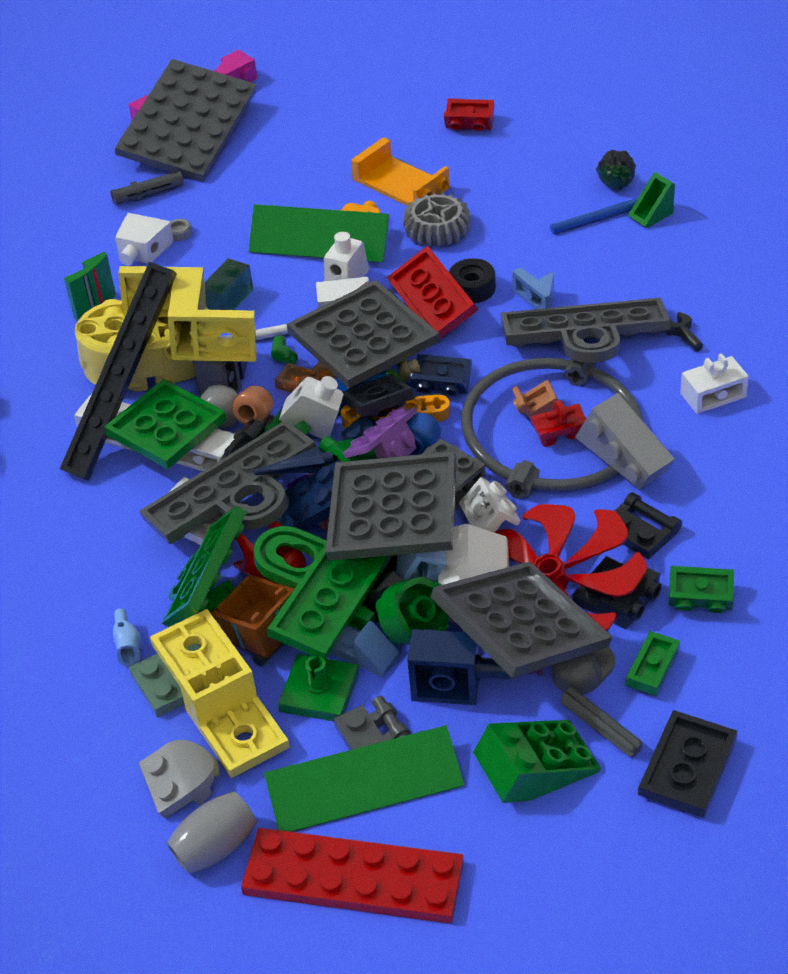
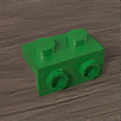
M671 566L668 605L675 606V609L681 611L694 610V607H703L713 613H724L726 609L733 608V569Z

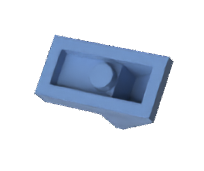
M522 267L512 271L513 292L534 309L551 308L554 296V272L537 280Z
M369 621L362 631L348 625L330 653L349 663L358 664L360 668L382 678L400 656L398 649L372 621Z

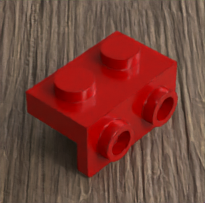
M448 98L446 112L443 115L445 128L452 130H492L495 108L494 100Z

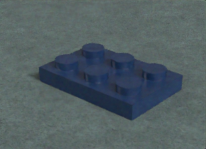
M340 460L329 466L322 467L315 474L306 479H301L297 484L285 490L289 504L285 513L277 520L282 526L295 527L305 531L329 518L335 463L341 462Z

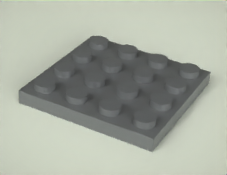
M377 280L287 323L288 333L348 388L440 342L439 333Z
M455 451L335 463L325 551L328 561L453 550L457 465Z
M530 561L436 586L431 594V599L511 678L607 648L612 640V636Z

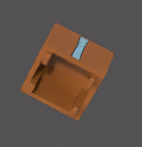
M249 574L217 606L211 615L235 647L268 658L282 643L267 636L268 627L295 588Z

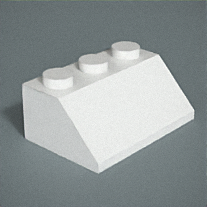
M470 524L455 526L453 550L445 551L446 566L438 576V583L444 585L509 567L507 537ZM449 616V621H450V623H456V622Z

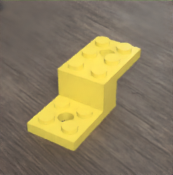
M208 609L150 636L153 648L181 688L186 712L231 779L290 748L288 738L257 696L252 670ZM193 644L201 646L198 650L195 651L186 650L190 645ZM241 733L253 734L250 739L245 741L236 739Z

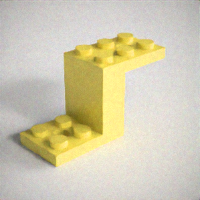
M147 266L119 267L118 274L124 317L127 314ZM166 267L177 273L159 317H168L172 360L256 362L255 311L207 310L203 267ZM229 333L234 337L231 339H225L221 336V334Z

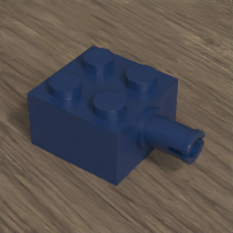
M412 629L407 660L411 701L476 705L481 677L510 680V676L492 658L482 657V654H479V645L466 632Z

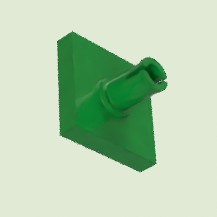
M297 654L278 702L279 712L334 722L335 717L346 712L359 675V665L330 659L325 661L321 656L318 659L317 655Z

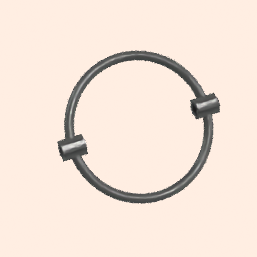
M561 358L521 360L504 365L489 373L468 394L461 413L464 439L471 452L485 464V467L507 480L506 490L510 492L512 497L522 500L524 497H529L533 489L571 491L592 487L619 474V472L608 466L599 472L579 478L544 479L539 478L540 470L532 462L526 460L516 463L513 470L504 466L483 449L475 435L472 419L474 407L478 399L491 385L509 375L535 369L565 370L564 377L572 385L580 386L584 383L587 384L589 378H592L604 384L616 394L619 393L643 421L639 405L632 394L614 377L595 368L596 362L588 363Z

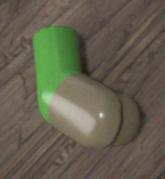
M416 359L411 361L403 360L397 364L398 376L403 382L410 381L411 373L419 374L421 371Z

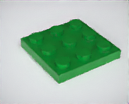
M163 379L105 425L104 428L107 436L162 467L169 469L224 423L227 418L225 411Z

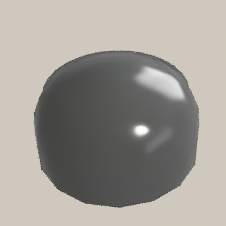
M607 647L554 664L552 678L555 686L562 692H565L569 687H573L582 695L590 693L613 671L615 666L614 653Z

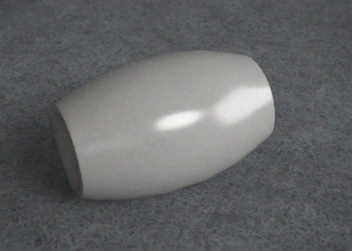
M235 791L202 804L189 814L177 826L166 844L183 869L188 874H192L213 866L235 851L253 830L257 820L239 794Z

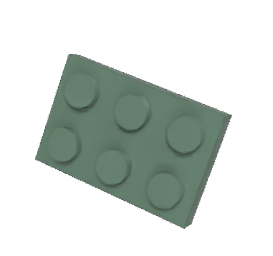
M193 644L190 645L186 650L195 651L198 650L201 646ZM158 654L128 667L131 677L157 718L184 705L180 686Z

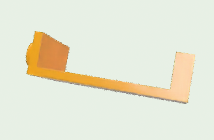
M384 137L351 159L354 181L406 206L410 202H415L417 197L423 198L424 194L428 196L434 193L441 195L450 188L449 167L444 166L435 174L430 175L392 157L391 140Z

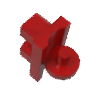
M561 400L553 402L552 411L531 416V424L544 447L555 445L558 436L566 435L568 439H576L577 433L586 420L579 403L565 407Z

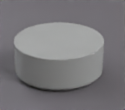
M175 219L170 222L174 241H183L191 236L192 229L189 221Z

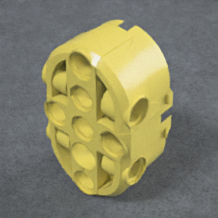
M116 299L106 300L102 304L91 308L81 316L75 326L80 365L87 379L95 385L125 318L123 316L122 301ZM158 317L128 389L136 392L148 390L147 378L155 377L156 384L163 379L174 384L196 377L192 361L172 360L168 317Z

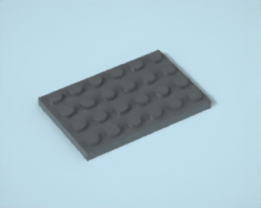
M171 59L117 143L115 155L172 173L179 170L182 176L204 182L255 95L257 84Z

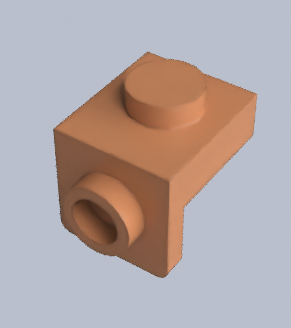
M548 379L525 394L522 393L518 386L512 388L516 399L513 400L516 409L521 415L526 413L530 419L531 416L551 411L553 409V402L559 400Z

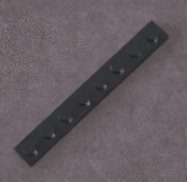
M148 262L61 464V470L87 481L89 480L107 438L104 426L112 421L118 413L177 273L174 270Z

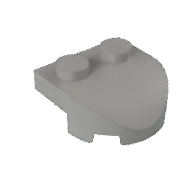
M187 740L169 742L138 762L156 809L165 819L193 800L199 805L203 804L212 794L210 787L214 776H219V767L214 756L197 743Z

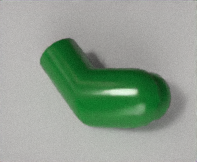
M277 335L273 338L272 359L281 364L294 365L298 354L286 346L285 337Z

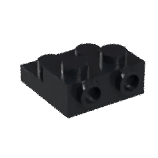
M606 556L592 573L610 571L624 564ZM648 568L636 589L626 596L613 597L580 585L573 593L572 600L578 606L594 614L616 613L617 617L613 624L626 630L634 620L640 619L650 600L654 601L658 597L662 588V584L659 583L660 573Z

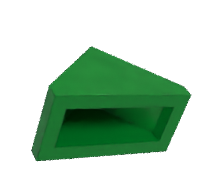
M654 172L628 216L649 228L673 214L675 184Z

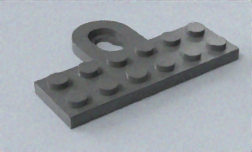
M661 297L501 312V324L507 346L522 347L529 343L551 344L554 341H561L564 352L569 358L588 363L602 362L617 356L620 352L619 335L629 337L635 335V333L647 332L658 334L662 331L670 330V318ZM595 338L600 339V341L598 343L589 344L584 342L583 339Z
M284 420L139 512L143 520L168 544L182 539L186 534L200 525L206 524L219 513L225 515L236 505L247 511L242 521L245 524L244 529L251 530L265 527L278 520L287 510L289 500L284 487L274 479L282 476L284 473L257 476L254 475V470L299 455L317 446L315 441ZM255 493L262 494L264 501L257 506L239 504L243 498Z

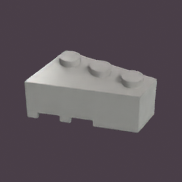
M619 393L592 408L575 437L638 489L643 488L663 475L675 460Z

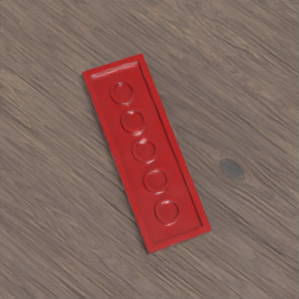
M258 828L241 890L242 894L247 896L452 924L464 865V855Z

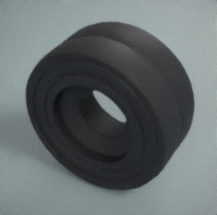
M469 258L456 262L450 268L449 273L473 303L486 301L494 294L496 289L495 270L489 262L482 259Z

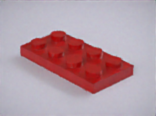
M428 245L386 277L408 307L439 333V339L443 338L479 310Z

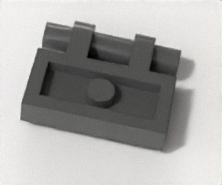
M377 696L373 699L372 704L376 709L375 712L368 714L362 705L334 718L335 727L349 750L410 735L411 732L406 724L400 723L396 717V709L392 703L386 702L383 696ZM386 724L390 731L382 735L378 727Z

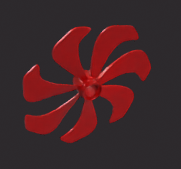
M539 504L522 515L523 520L541 523L547 532L549 553L540 557L536 556L527 541L516 531L501 529L494 532L507 537L509 559L520 564L530 561L567 596L569 595L565 589L568 586V581L613 597L626 596L636 589L648 569L643 556L636 552L627 563L617 569L590 574L567 573L566 569L596 555L617 548L626 541L628 537L627 527L618 513L612 510L598 509L594 511L598 525L596 531L589 541L565 563H563L559 556L575 522L576 516L571 507ZM586 612L606 631L610 629L617 617L616 613L591 614Z

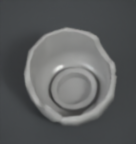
M216 384L209 386L200 398L225 411L227 420L218 427L219 429L233 427L238 423L233 413V402L239 394L231 387Z

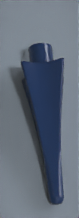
M319 446L283 461L254 470V475L316 473L323 465L333 463V455L331 452L320 453Z

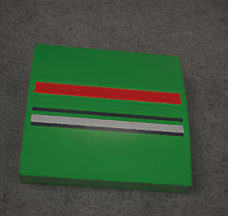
M106 252L83 261L82 270L64 278L73 316L77 322L91 308L102 304L106 300L113 299L116 295Z

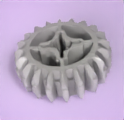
M434 193L431 196L424 194L423 198H415V202H410L408 207L405 208L403 227H405L407 237L411 238L412 242H419L420 246L425 244L429 248L432 246L440 248L441 245L450 246L451 242L459 243V239L465 238L466 233L469 232L471 213H469L467 203L462 202L461 198H455L454 194L446 196L445 193L441 195Z

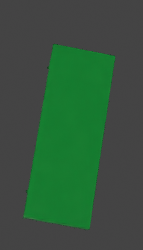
M254 204L248 252L324 258L335 243V234L347 232L350 234V238L364 243L367 261L384 262L389 214L372 213L370 211L358 212Z
M447 725L425 731L420 730L418 733L264 772L278 830L289 832L465 786Z

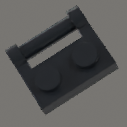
M634 492L629 493L624 503L615 510L628 530V537L623 545L634 552H639L648 560L670 541L682 526V520L675 516H667L643 502L641 497ZM637 511L663 528L659 530L632 513Z

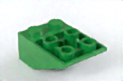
M570 720L490 723L473 751L502 803L531 801L594 775L601 770L591 751Z

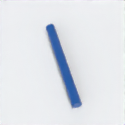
M638 198L551 224L550 230L552 234H556L630 211Z

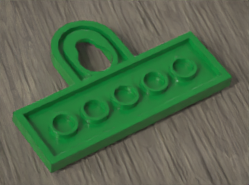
M280 526L269 529L262 533L255 542V566L266 578L295 589L268 627L267 636L311 656L317 655L318 659L321 656L326 661L393 555L328 561L325 553L327 540L295 527ZM281 546L295 548L311 556L314 561L304 568L291 567L285 562L283 557L276 553V550Z

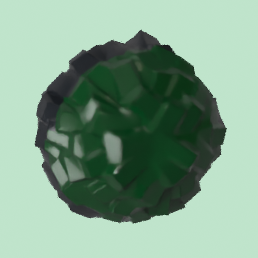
M614 149L607 151L603 155V158L598 162L596 171L601 182L607 187L620 190L632 182L636 173V164L626 150L616 151Z

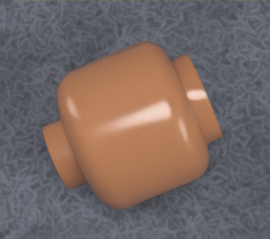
M256 385L247 387L233 402L234 416L243 425H246L252 418H254V422L256 419L264 422L273 411L274 402L272 396L263 387Z

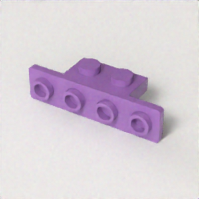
M402 406L389 411V416L376 421L377 426L363 432L364 436L350 442L351 446L343 452L344 457L349 458L364 454L374 449L378 459L408 456L417 448L414 434L410 431L407 421L417 413L416 408L405 410V407Z

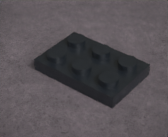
M673 710L640 782L638 795L705 817L737 740L738 731Z

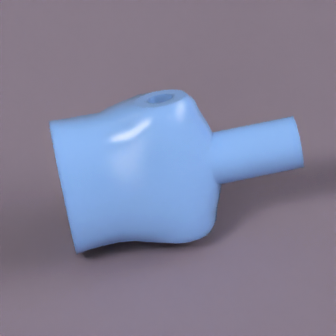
M120 608L114 611L113 639L117 648L118 662L122 666L128 667L140 661L142 638L139 631L128 622L126 610Z

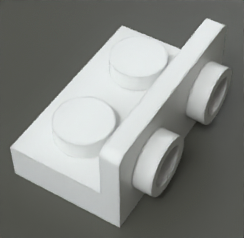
M480 477L459 502L470 525L491 532H496L504 520L516 526L521 522L515 512L517 507L505 495L507 493L506 489L497 481L491 483Z

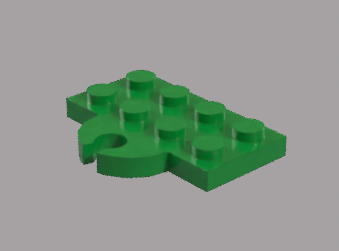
M236 505L209 527L199 549L187 561L176 579L179 582L171 588L169 599L172 601V604L162 622L163 625L169 628L205 609L209 601L206 595L209 589H212L220 579L221 573L218 570L221 564H224L232 554L233 548L230 545L233 539L236 540L245 527L242 521L247 511Z

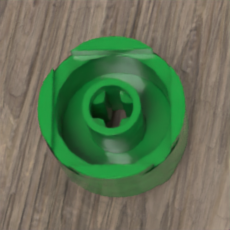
M427 577L412 578L391 585L384 591L381 598L377 600L375 608L380 625L394 644L410 645L412 629L447 631L449 615L431 599L433 588L440 586V583L426 579Z

